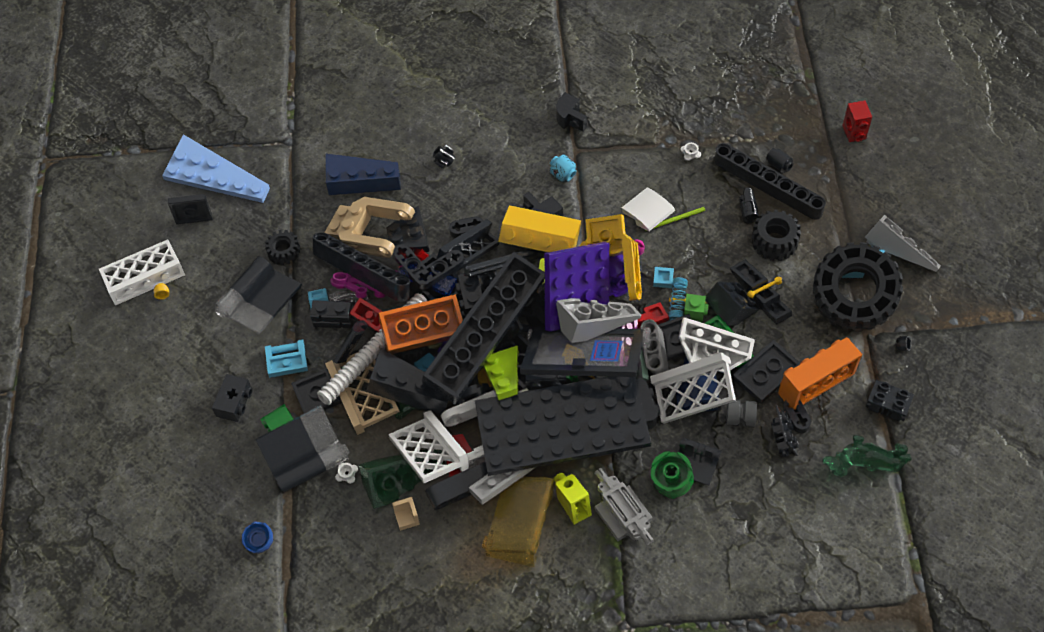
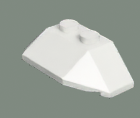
M685 317L682 319L679 339L689 363L723 353L730 357L731 365H729V369L732 370L751 359L755 339Z

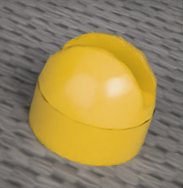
M158 283L154 287V297L156 299H166L169 297L168 287L163 283Z

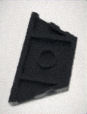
M419 206L414 208L415 213L411 220H396L386 227L388 239L395 247L404 244L413 252H415V249H423L424 252L430 251Z

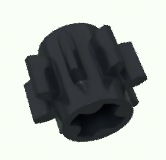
M446 144L444 147L438 146L433 153L435 164L441 168L444 165L449 167L455 159L452 148Z

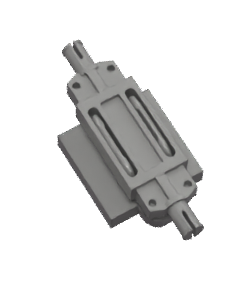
M602 468L599 471L596 470L595 475L601 481L598 485V490L602 495L603 501L595 505V510L616 540L620 541L629 536L633 540L642 538L646 545L652 543L654 539L648 533V529L651 526L649 522L652 521V516L629 485L626 487L623 482L620 483L616 476L607 477Z

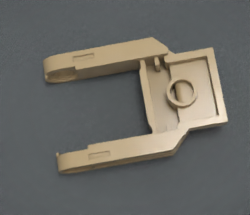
M363 197L353 202L351 206L340 205L324 233L341 240L363 254L390 258L395 248L392 242L386 239L362 235L371 216L393 220H411L415 210L406 203Z

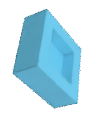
M655 267L653 287L672 288L674 268Z

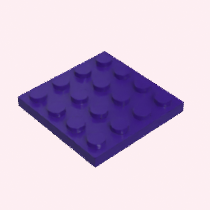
M608 242L544 253L545 330L551 332L561 329L556 305L557 300L576 298L584 303L597 300L600 304L608 305Z

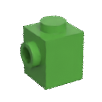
M687 294L684 315L690 314L692 320L702 323L703 315L708 314L709 304H705L706 296Z

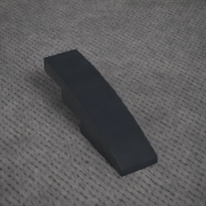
M746 259L730 267V271L747 293L768 284V279ZM772 287L754 295L753 298L756 300V304L776 325L792 316V310L780 300V294Z

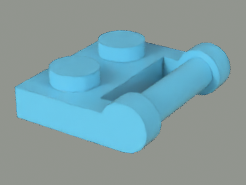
M304 340L271 347V345L265 346L269 378L308 371ZM299 350L298 352L273 356V354Z

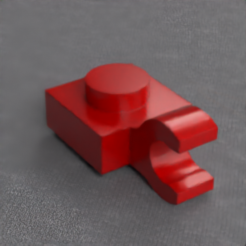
M661 302L643 308V314H641V318L637 322V329H640L642 323L646 320H654L657 325L668 321L669 316Z

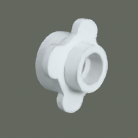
M687 143L681 147L685 160L690 161L691 159L701 157L697 144Z
M350 463L339 464L338 474L335 476L338 482L347 481L349 484L353 483L358 467Z

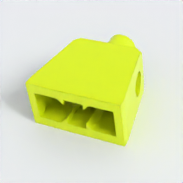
M564 473L557 474L554 477L557 498L572 523L575 525L592 516L589 494L573 474L567 477Z

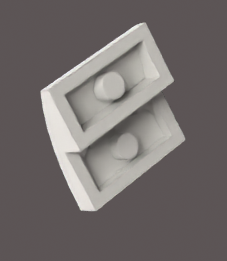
M648 187L621 207L623 214L635 219L637 226L647 231L652 230L675 211V208L666 199Z

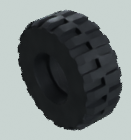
M854 242L846 243L845 247L838 246L834 248L832 253H827L817 267L813 282L814 301L816 306L820 308L821 315L830 319L829 322L832 325L838 324L842 326L841 329L847 331L848 328L854 329V332H861L862 329L866 328L867 330H872L876 325L884 324L894 314L903 292L902 273H899V266L896 261L890 259L891 255L889 253L879 251L880 247L876 245L873 247L867 246L865 242H860V245H854ZM851 272L864 273L874 281L876 292L868 301H850L839 290L840 279Z

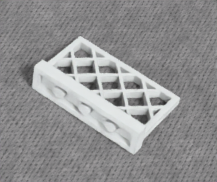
M165 240L99 269L115 305L154 289L158 283L166 284L185 276L169 240ZM168 247L165 254L159 253L161 249ZM147 255L150 256L148 261L141 260ZM155 257L162 258L159 263L153 262ZM133 263L130 269L124 268L126 264ZM138 264L144 265L141 271L135 270ZM115 271L113 276L105 275L107 272ZM121 272L127 273L124 278L118 277Z
M718 353L650 376L651 384L655 385L657 402L661 412V423L665 424L736 401L729 365H731L730 357L723 353ZM723 369L724 376L719 382L714 379V376L718 370ZM705 375L708 378L703 387L696 385L699 377ZM712 380L719 384L713 394L707 391ZM682 382H689L690 385L685 393L678 390ZM694 386L700 389L695 400L689 397ZM670 387L672 391L668 398L665 399L661 389ZM723 387L727 388L729 397L724 399L718 398L717 396ZM676 392L683 395L678 405L671 402ZM704 393L712 396L708 404L702 405L699 403ZM688 398L693 401V404L689 410L685 411L682 409V406ZM670 404L676 409L671 416L666 417L665 411Z
M431 410L423 413L424 419L389 434V439L423 483L457 468L462 472L469 469L466 452ZM419 428H425L424 432H416ZM407 436L406 440H398L397 438ZM412 437L420 438L419 442L411 441ZM425 439H434L432 443L424 442ZM407 447H416L414 451L406 450ZM421 448L429 449L427 453L419 452ZM434 449L443 450L441 454L433 453ZM416 458H425L423 462H414ZM429 459L438 460L437 464L428 463ZM443 460L452 461L448 465H442ZM425 469L433 470L426 475L423 473Z

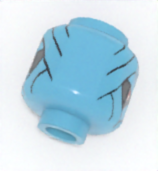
M566 155L555 156L550 161V173L559 181H570L577 172L576 164Z

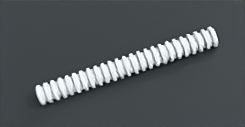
M416 293L403 307L426 302L427 299L423 295ZM381 329L379 333L375 334V337L371 338V341L367 342V345L363 346V349L359 350V353H356L338 371V374L334 375V378L330 379V382L326 383V386H323L317 392L318 398L323 403L330 405L336 399V396L338 397L340 392H343L361 374V371L363 372L365 367H368L369 363H372L373 359L377 358L380 348L385 350L386 345Z

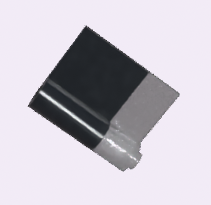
M258 256L214 305L216 308L215 312L220 317H227L260 334L300 289L302 284L274 270L265 258Z
M321 405L255 439L283 494L348 460L347 455L350 454L346 444L343 443L341 445Z

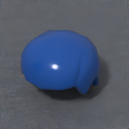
M253 522L242 533V544L246 550L252 553H263L273 543V532L266 523Z

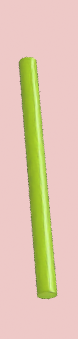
M701 207L663 220L654 228L704 212L705 208Z

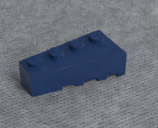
M326 154V186L328 194L340 195L401 190L398 162Z

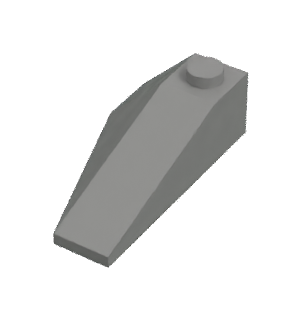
M886 215L865 236L866 242L871 247L876 245L880 247V250L935 272L941 266L923 249L918 250L915 241L912 238L904 237L902 235L903 230Z
M576 298L557 300L556 302L561 332L571 343L588 341L641 318V314L629 303L608 302V305L598 303L597 300L584 303Z

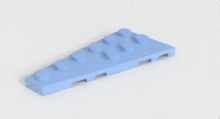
M185 135L182 136L162 175L166 181L261 203L264 202L270 189L269 184Z

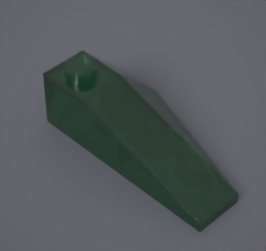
M429 449L420 450L419 452L427 453ZM434 449L433 453L441 454L442 450ZM402 454L359 464L362 484L374 509L397 501L399 496L407 491H411L415 488L416 484L422 481ZM416 458L414 462H423L425 458ZM429 459L428 463L437 464L438 460ZM425 469L423 473L426 475L433 470Z

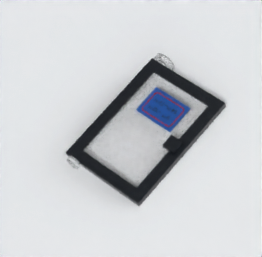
M534 327V329L528 330L529 344L520 373L525 375L636 377L642 347L650 348L651 329L616 328L588 341L571 343L561 332V329L550 332L545 330V327Z

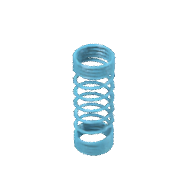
M681 277L673 279L674 287H672L673 292L670 298L671 307L677 309L685 308L682 305H672L671 303L685 304L682 300L673 301L672 298H686L682 296L686 294L682 290L687 289V279ZM669 307V320L684 315L682 310H671V307Z

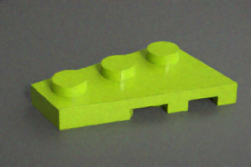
M518 346L491 354L483 365L498 400L518 394Z

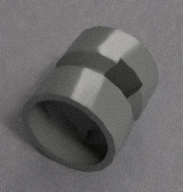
M736 400L727 404L726 425L738 426L739 423H742L745 427H755L757 416L756 401L741 403L740 400Z

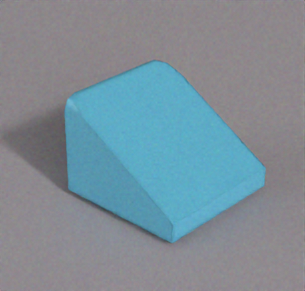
M325 288L308 292L310 308H312L313 300L329 301Z

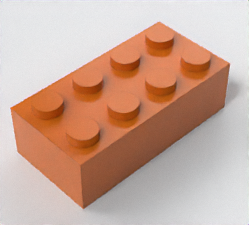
M456 294L380 312L378 317L387 352L391 354L448 341L463 321Z
M848 337L841 341L836 340L826 350L821 349L814 357L801 361L797 367L788 368L783 373L784 376L780 383L778 394L784 401L786 400L789 403L790 408L792 407L795 410L797 405H799V400L804 405L853 376L862 353Z

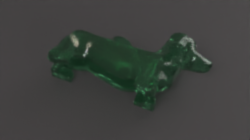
M854 435L853 443L848 444L842 452L838 451L834 457H824L822 463L829 466L830 471L834 475L843 477L853 465L866 467L870 471L878 469L898 472L912 458L910 454H906L908 451L907 445L896 443V450L887 451L872 443L863 444L864 437Z

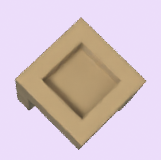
M412 497L392 503L400 531L420 525Z

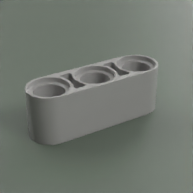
M646 320L640 328L645 329L643 335L645 363L649 371L656 375L668 371L664 336L654 320Z

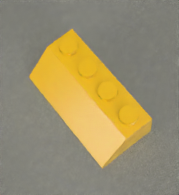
M509 205L502 222L498 242L544 252L574 248L577 245L582 220Z

